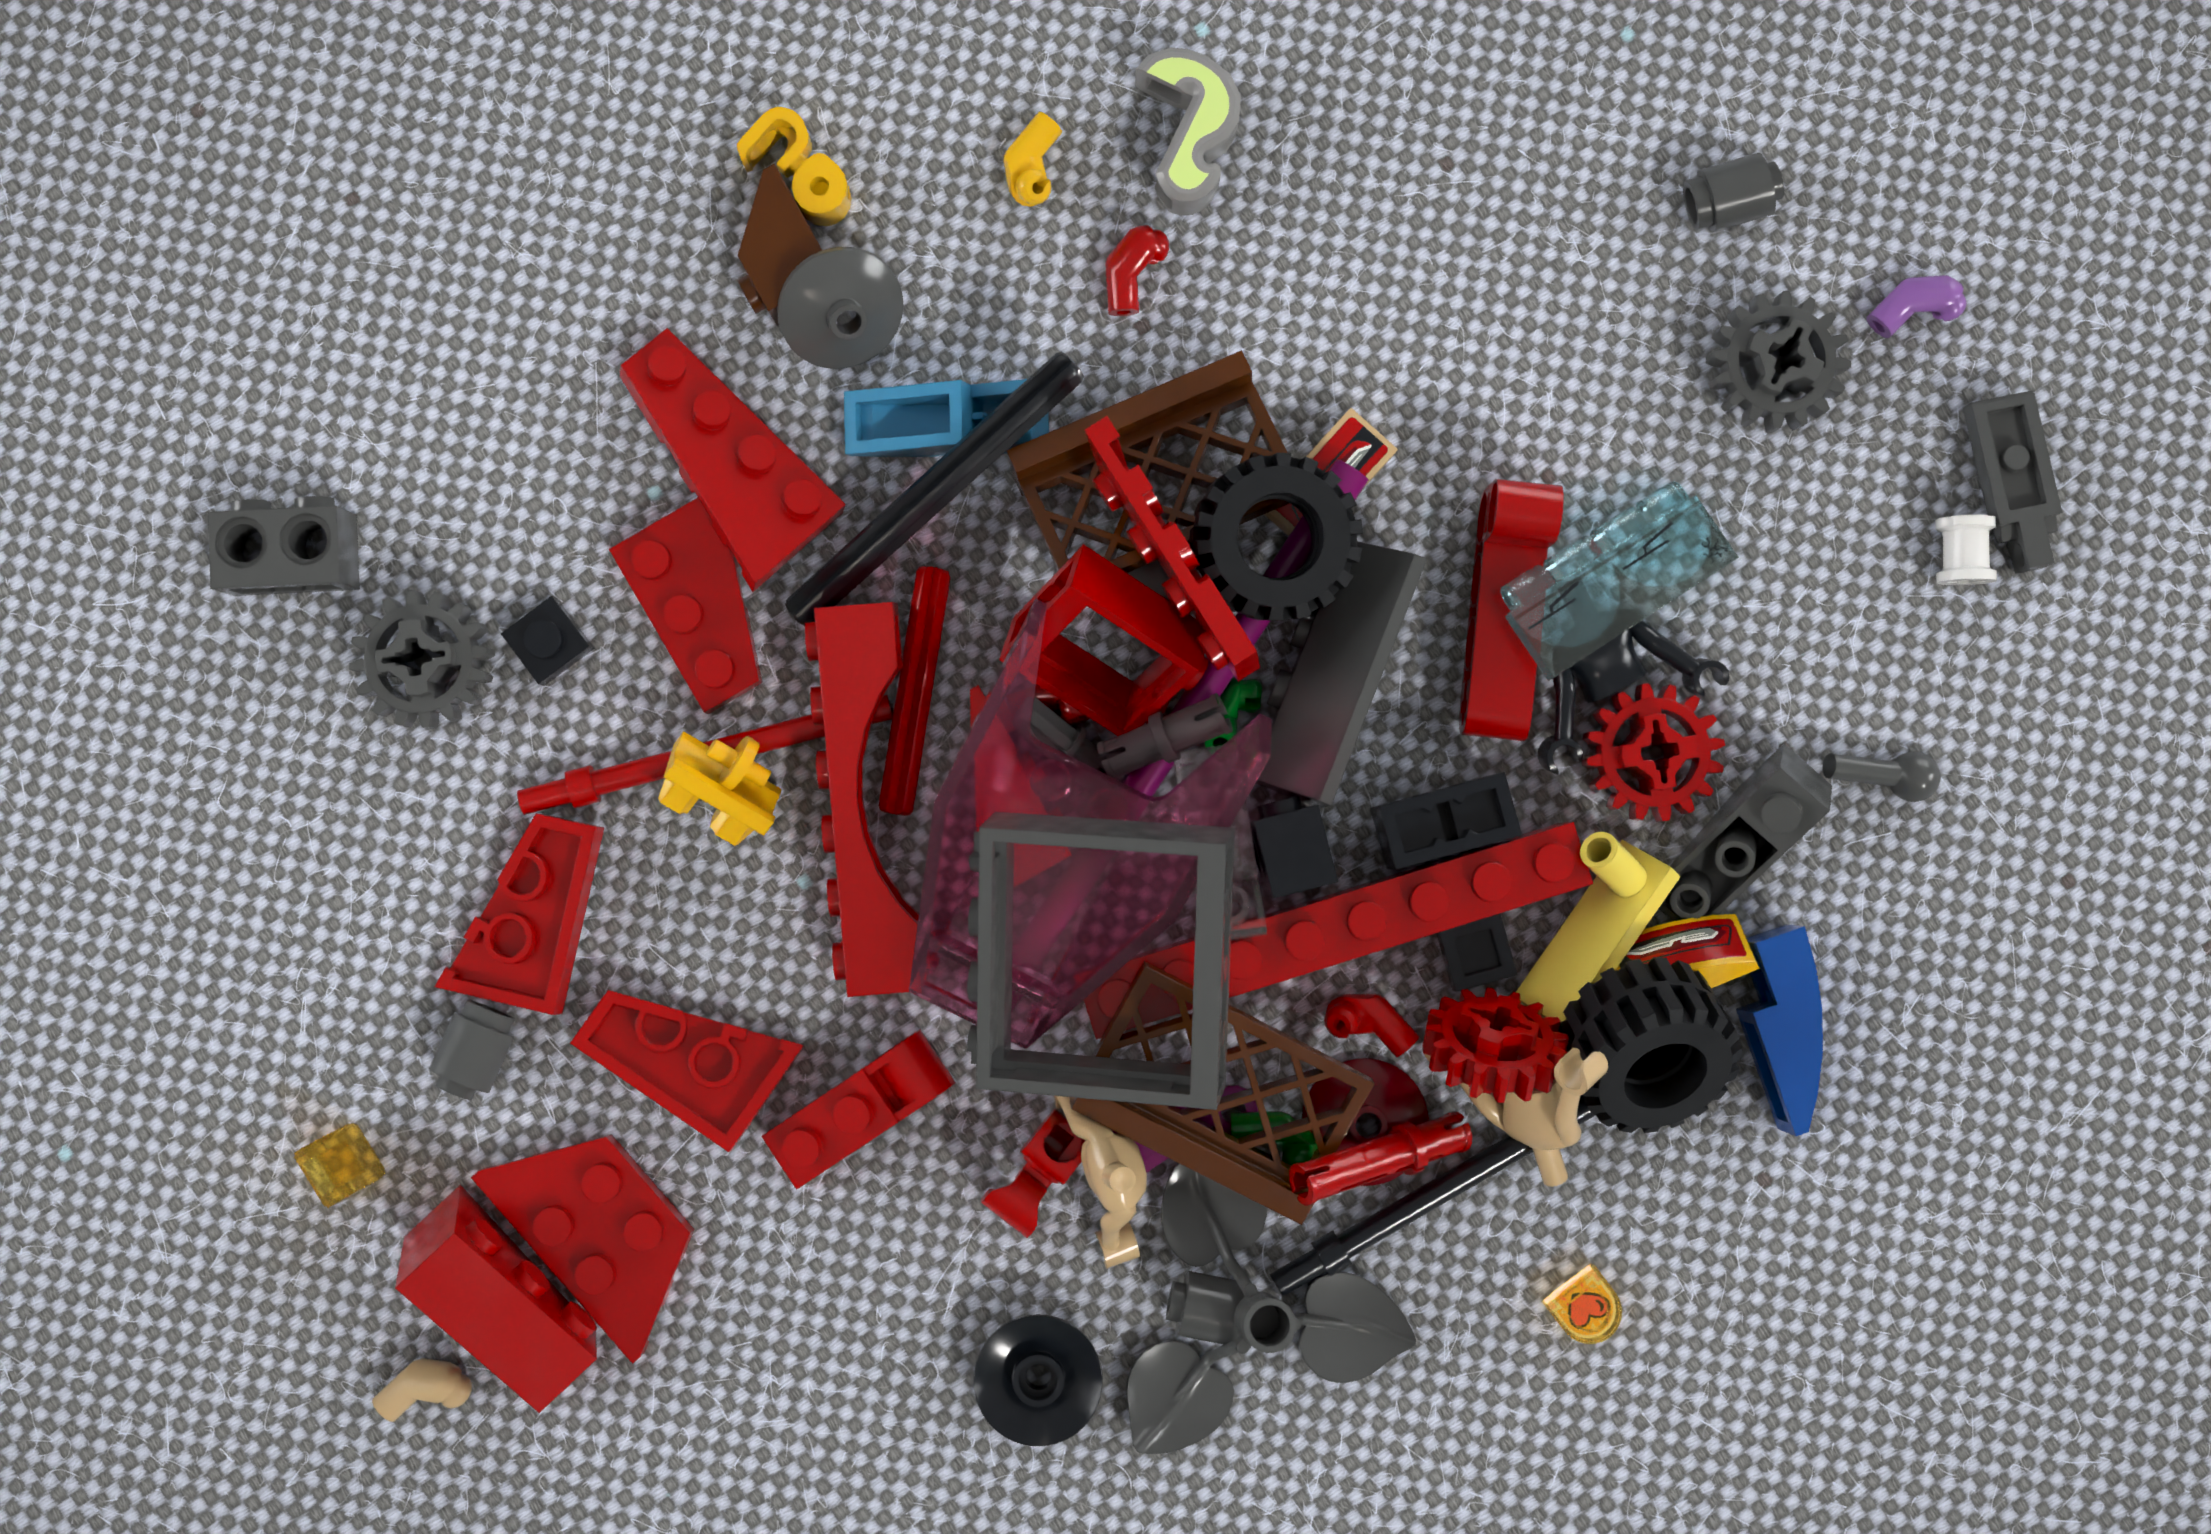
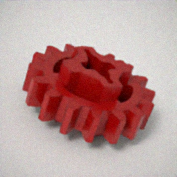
M1649 683L1638 685L1635 688L1634 702L1624 691L1612 695V703L1616 711L1613 713L1604 708L1595 710L1592 715L1602 726L1601 730L1583 733L1582 740L1596 747L1595 755L1582 759L1581 764L1583 767H1597L1600 774L1590 783V789L1596 791L1608 788L1612 792L1606 804V807L1610 810H1617L1625 805L1626 802L1629 803V819L1643 820L1649 807H1651L1652 815L1656 822L1670 820L1671 805L1681 814L1693 812L1695 809L1690 795L1693 793L1700 797H1710L1714 791L1704 780L1706 774L1723 773L1724 770L1723 765L1710 759L1711 751L1724 747L1725 740L1709 738L1706 731L1717 721V718L1714 714L1699 718L1694 714L1700 700L1696 695L1686 697L1680 703L1676 702L1677 692L1675 685L1663 686L1657 698H1654V693ZM1666 714L1678 721L1688 736L1683 737L1667 724ZM1632 716L1633 719L1629 720L1631 732L1620 746L1613 747L1617 731ZM1649 745L1662 746L1664 758L1655 761L1643 760L1641 748ZM1686 759H1692L1688 774L1677 786L1675 774ZM1616 769H1624L1635 777L1639 783V790L1644 791V794L1628 786L1619 776Z
M1486 988L1484 997H1476L1468 989H1463L1460 993L1459 1002L1444 996L1440 1000L1439 1010L1430 1009L1422 1051L1423 1054L1431 1056L1429 1069L1432 1072L1448 1071L1445 1083L1447 1086L1454 1087L1461 1083L1469 1085V1097L1477 1098L1482 1093H1493L1497 1103H1504L1507 1093L1514 1092L1520 1099L1526 1102L1531 1100L1533 1088L1544 1093L1551 1091L1553 1080L1555 1079L1554 1068L1559 1060L1567 1054L1566 1049L1569 1037L1568 1034L1559 1032L1561 1020L1558 1017H1541L1544 1005L1539 1002L1524 1006L1521 1004L1520 994L1516 992L1511 993L1509 996H1497L1493 988Z

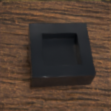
M550 596L501 633L535 681L542 686L547 685L595 649L558 598Z
M1500 913L1436 933L1452 991L1459 992L1463 989L1518 975Z

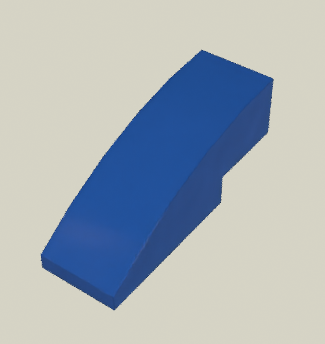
M1786 924L1747 938L1760 968L1750 972L1759 1001L1736 1009L1777 1128L1791 1135L1799 1136L1809 1132L1818 1096L1823 1056V1020L1817 969L1805 926Z

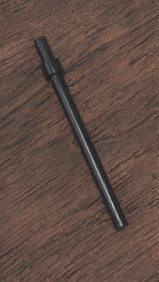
M1582 1095L1580 1096L1577 1112L1579 1125L1596 1116V1114L1590 1112ZM1507 1136L1342 1233L1336 1235L1332 1230L1311 1242L1314 1249L1274 1271L1270 1276L1282 1297L1325 1272L1331 1277L1352 1265L1349 1259L1352 1256L1532 1153L1533 1149Z

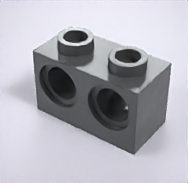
M324 496L298 497L294 499L295 508L271 509V502L266 500H235L231 502V511L208 512L210 589L232 596L360 590L357 515L336 506L334 498ZM323 528L327 536L326 547L319 556L310 559L306 552L307 539L314 531ZM259 532L263 541L261 552L255 559L247 562L243 555L244 543L250 535Z

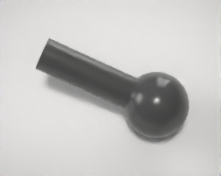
M1907 752L1898 756L1894 761L1829 753L1826 755L1822 766L1825 778L1890 786L1896 796L1909 802H1919L1931 797L1938 789L1941 780L1937 763L1930 756L1921 752Z

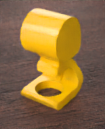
M784 107L769 109L763 113L737 143V150L746 171H753L754 166L781 137H786L788 146L776 165L785 177L789 178L793 175L791 188L800 211L805 219L814 225L826 227L837 224L845 218L851 207L852 197L845 174L833 160L823 153H816L808 158L812 151V142L805 123L798 113Z

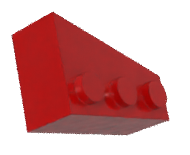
M461 1184L404 1237L395 1289L538 1413L547 1407L597 1360V1326L592 1317L579 1304L573 1301L568 1302L546 1278L543 1272L532 1263Z

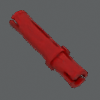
M1457 1111L1449 1112L1444 1116L1418 1125L1410 1122L1394 1125L1388 1135L1304 1163L1293 1164L1289 1170V1182L1292 1192L1296 1193L1308 1188L1307 1192L1298 1195L1297 1200L1302 1205L1309 1206L1318 1200L1399 1172L1406 1175L1417 1174L1425 1170L1424 1166H1427L1428 1162L1469 1150L1472 1145L1470 1125L1465 1123L1452 1128V1125L1460 1123L1464 1119V1116Z

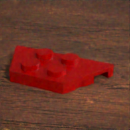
M612 1134L561 1149L557 1148L505 1164L486 1167L476 1172L471 1177L476 1185L633 1364L646 1351L653 1326L661 1307L665 1304L674 1282L673 1277L679 1262L684 1257L695 1230Z

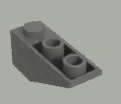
M1783 744L1738 787L1670 865L1680 878L1659 907V910L1672 921L1719 915L1830 811L1832 785L1789 747Z

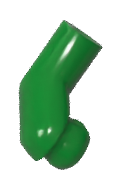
M1266 1111L1271 1128L1296 1120L1290 1114L1282 1111ZM1231 1112L1232 1136L1240 1138L1264 1130L1259 1112ZM1310 1130L1275 1141L1277 1149L1282 1152V1161L1290 1165L1310 1161L1314 1151L1317 1149L1313 1133Z

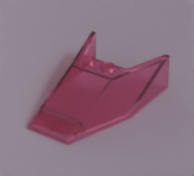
M1036 598L935 798L909 992L977 1025V1002L969 1001L967 982L971 963L978 961V937H970L968 914L972 898L979 895V872H972L970 870L969 856L974 852V832H979V827L994 812L1230 827L1271 757L1272 719L1260 713L1170 792L1163 796L1152 797L1038 740L1032 732L1031 719L1047 604ZM1014 843L1011 1042L1027 1049L1176 921L1197 884L1198 856Z

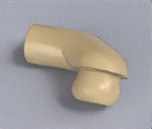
M422 1358L411 1362L372 1399V1403L376 1411L383 1418L394 1422L417 1400L437 1404L441 1402L443 1406L450 1409L461 1406L471 1394L472 1382L468 1376L462 1374L459 1366L451 1362Z

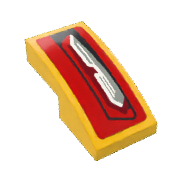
M1721 914L1682 919L1644 929L1615 971L1625 968L1626 962L1641 959L1643 964L1649 963L1653 957L1667 958L1670 964L1679 960L1689 964L1693 972L1699 971L1712 989L1760 968L1736 914Z

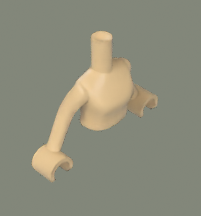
M1572 1048L1559 1060L1554 1068L1555 1079L1553 1080L1551 1091L1544 1093L1533 1088L1531 1100L1526 1102L1520 1099L1514 1092L1507 1093L1504 1103H1497L1494 1096L1487 1093H1482L1477 1098L1469 1097V1085L1465 1083L1459 1085L1483 1116L1495 1126L1505 1131L1511 1138L1533 1149L1543 1183L1546 1186L1554 1187L1563 1184L1568 1179L1560 1149L1576 1144L1581 1138V1127L1577 1121L1580 1096L1586 1093L1607 1073L1608 1061L1604 1054L1595 1051L1583 1061L1580 1056V1050ZM1424 1054L1425 1057H1426V1058L1428 1059V1061L1430 1062V1057H1431V1056Z
M1054 1096L1056 1108H1062L1072 1132L1077 1137L1085 1140L1081 1150L1084 1173L1089 1187L1098 1196L1103 1207L1108 1210L1101 1217V1230L1095 1232L1104 1255L1106 1269L1140 1257L1137 1240L1129 1223L1136 1213L1137 1202L1146 1191L1147 1173L1138 1145L1120 1133H1113L1110 1128L1072 1110L1069 1097Z

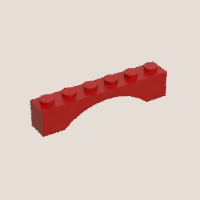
M883 602L814 608L815 622L805 623V644L808 660L819 661L821 686L811 687L810 702L814 725H824L826 750L816 752V773L819 789L830 790L831 814L822 815L821 830L824 852L835 853L837 878L827 880L830 917L840 916L842 942H833L832 946L835 980H846L847 997L925 991L929 983L924 918L901 895L884 869L869 833L863 800V761L870 728L885 692L903 667L898 603Z

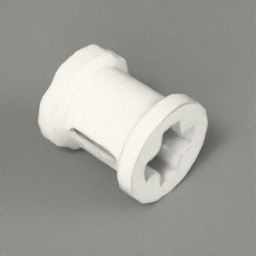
M1956 515L1936 519V530L1941 532L1943 536V570L1936 573L1937 584L1976 585L1996 582L1997 571L1990 568L1989 530L1996 527V517L1988 515Z

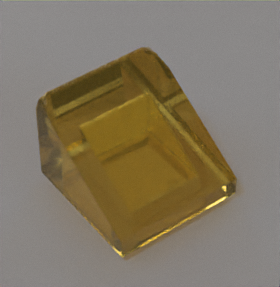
M355 1123L347 1124L294 1153L296 1162L324 1207L327 1206V1208L350 1199L383 1178L386 1174L384 1166L359 1126Z

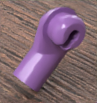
M1948 275L1904 279L1867 316V322L1877 334L1884 338H1890L1915 312H1932L1935 319L1952 321L1964 312L1967 305L1966 298L1962 294L1963 286Z

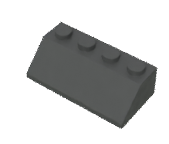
M1357 541V547L1362 548L1361 557L1358 563H1353L1350 574L1353 575V578L1347 587L1339 589L1334 595L1335 600L1325 608H1318L1315 610V613L1311 612V615L1299 618L1290 642L1291 646L1300 649L1292 672L1283 669L1279 670L1267 701L1268 705L1277 708L1268 732L1257 728L1244 760V764L1254 767L1250 782L1289 797L1300 796L1302 802L1312 806L1319 805V808L1332 806L1427 558L1413 553Z

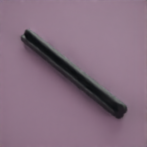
M1062 351L1054 354L787 598L785 606L792 617L799 624L805 626L806 622H815L814 608L833 607L844 599L1082 383L1084 375L1077 364Z

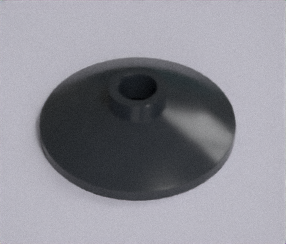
M1036 1314L1013 1319L998 1328L988 1338L978 1355L974 1370V1392L978 1406L987 1422L998 1433L1014 1442L1028 1446H1048L1069 1439L1090 1421L1101 1398L1103 1376L1099 1356L1087 1336L1076 1326L1061 1318ZM1041 1364L1050 1370L1051 1378L1046 1384L1035 1385L1029 1381L1027 1371L1033 1365Z

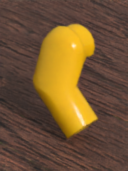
M1040 111L1010 145L1003 157L1008 190L1016 202L1028 207L1043 203L1051 193V181L1047 179L1042 157L1062 134L1059 125L1048 115Z

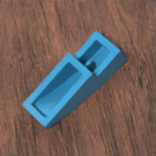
M1027 379L971 385L962 380L844 391L845 454L863 457L944 456ZM1049 412L1009 449L1049 433Z

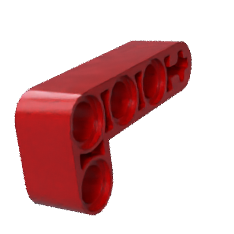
M1495 479L1485 488L1482 494L1477 522L1460 700L1459 731L1461 735L1525 741L1528 737L1533 712L1541 623L1530 630L1528 627L1541 620L1548 548L1557 541L1562 522L1564 492L1561 485Z

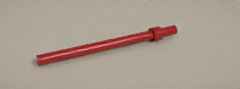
M884 695L872 724L893 718L888 695ZM812 714L725 736L718 738V740L735 749L743 738L749 736L759 742L757 754L825 737L824 725H814ZM714 740L706 741L703 743L710 746ZM671 751L594 770L589 765L566 771L564 779L518 790L517 799L520 809L526 815L572 803L574 808L601 802V795L665 779L664 774Z

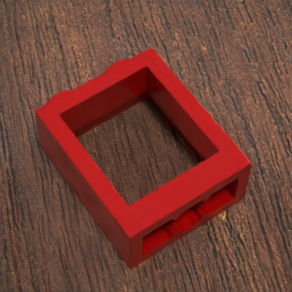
M1084 544L1013 617L999 658L1007 666L1117 736L1141 727L1144 723L1148 724V716L1160 711L1164 713L1170 699L1181 689L1189 691L1196 686L1204 675L1209 662L1208 658L1204 656L1205 653L1196 638L1205 632L1197 619L1189 614L1181 617L1170 601ZM1088 606L1161 655L1134 681H1131L1060 635V633Z

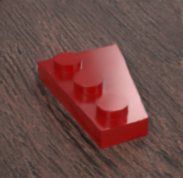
M697 497L613 546L609 551L703 712L710 714L763 683L748 609L745 607L737 559L729 546L724 547L711 525V517Z
M610 990L605 993L570 1042L571 1045L729 1153L734 1149L805 1047L802 1044L753 1032L745 1028L721 1023Z

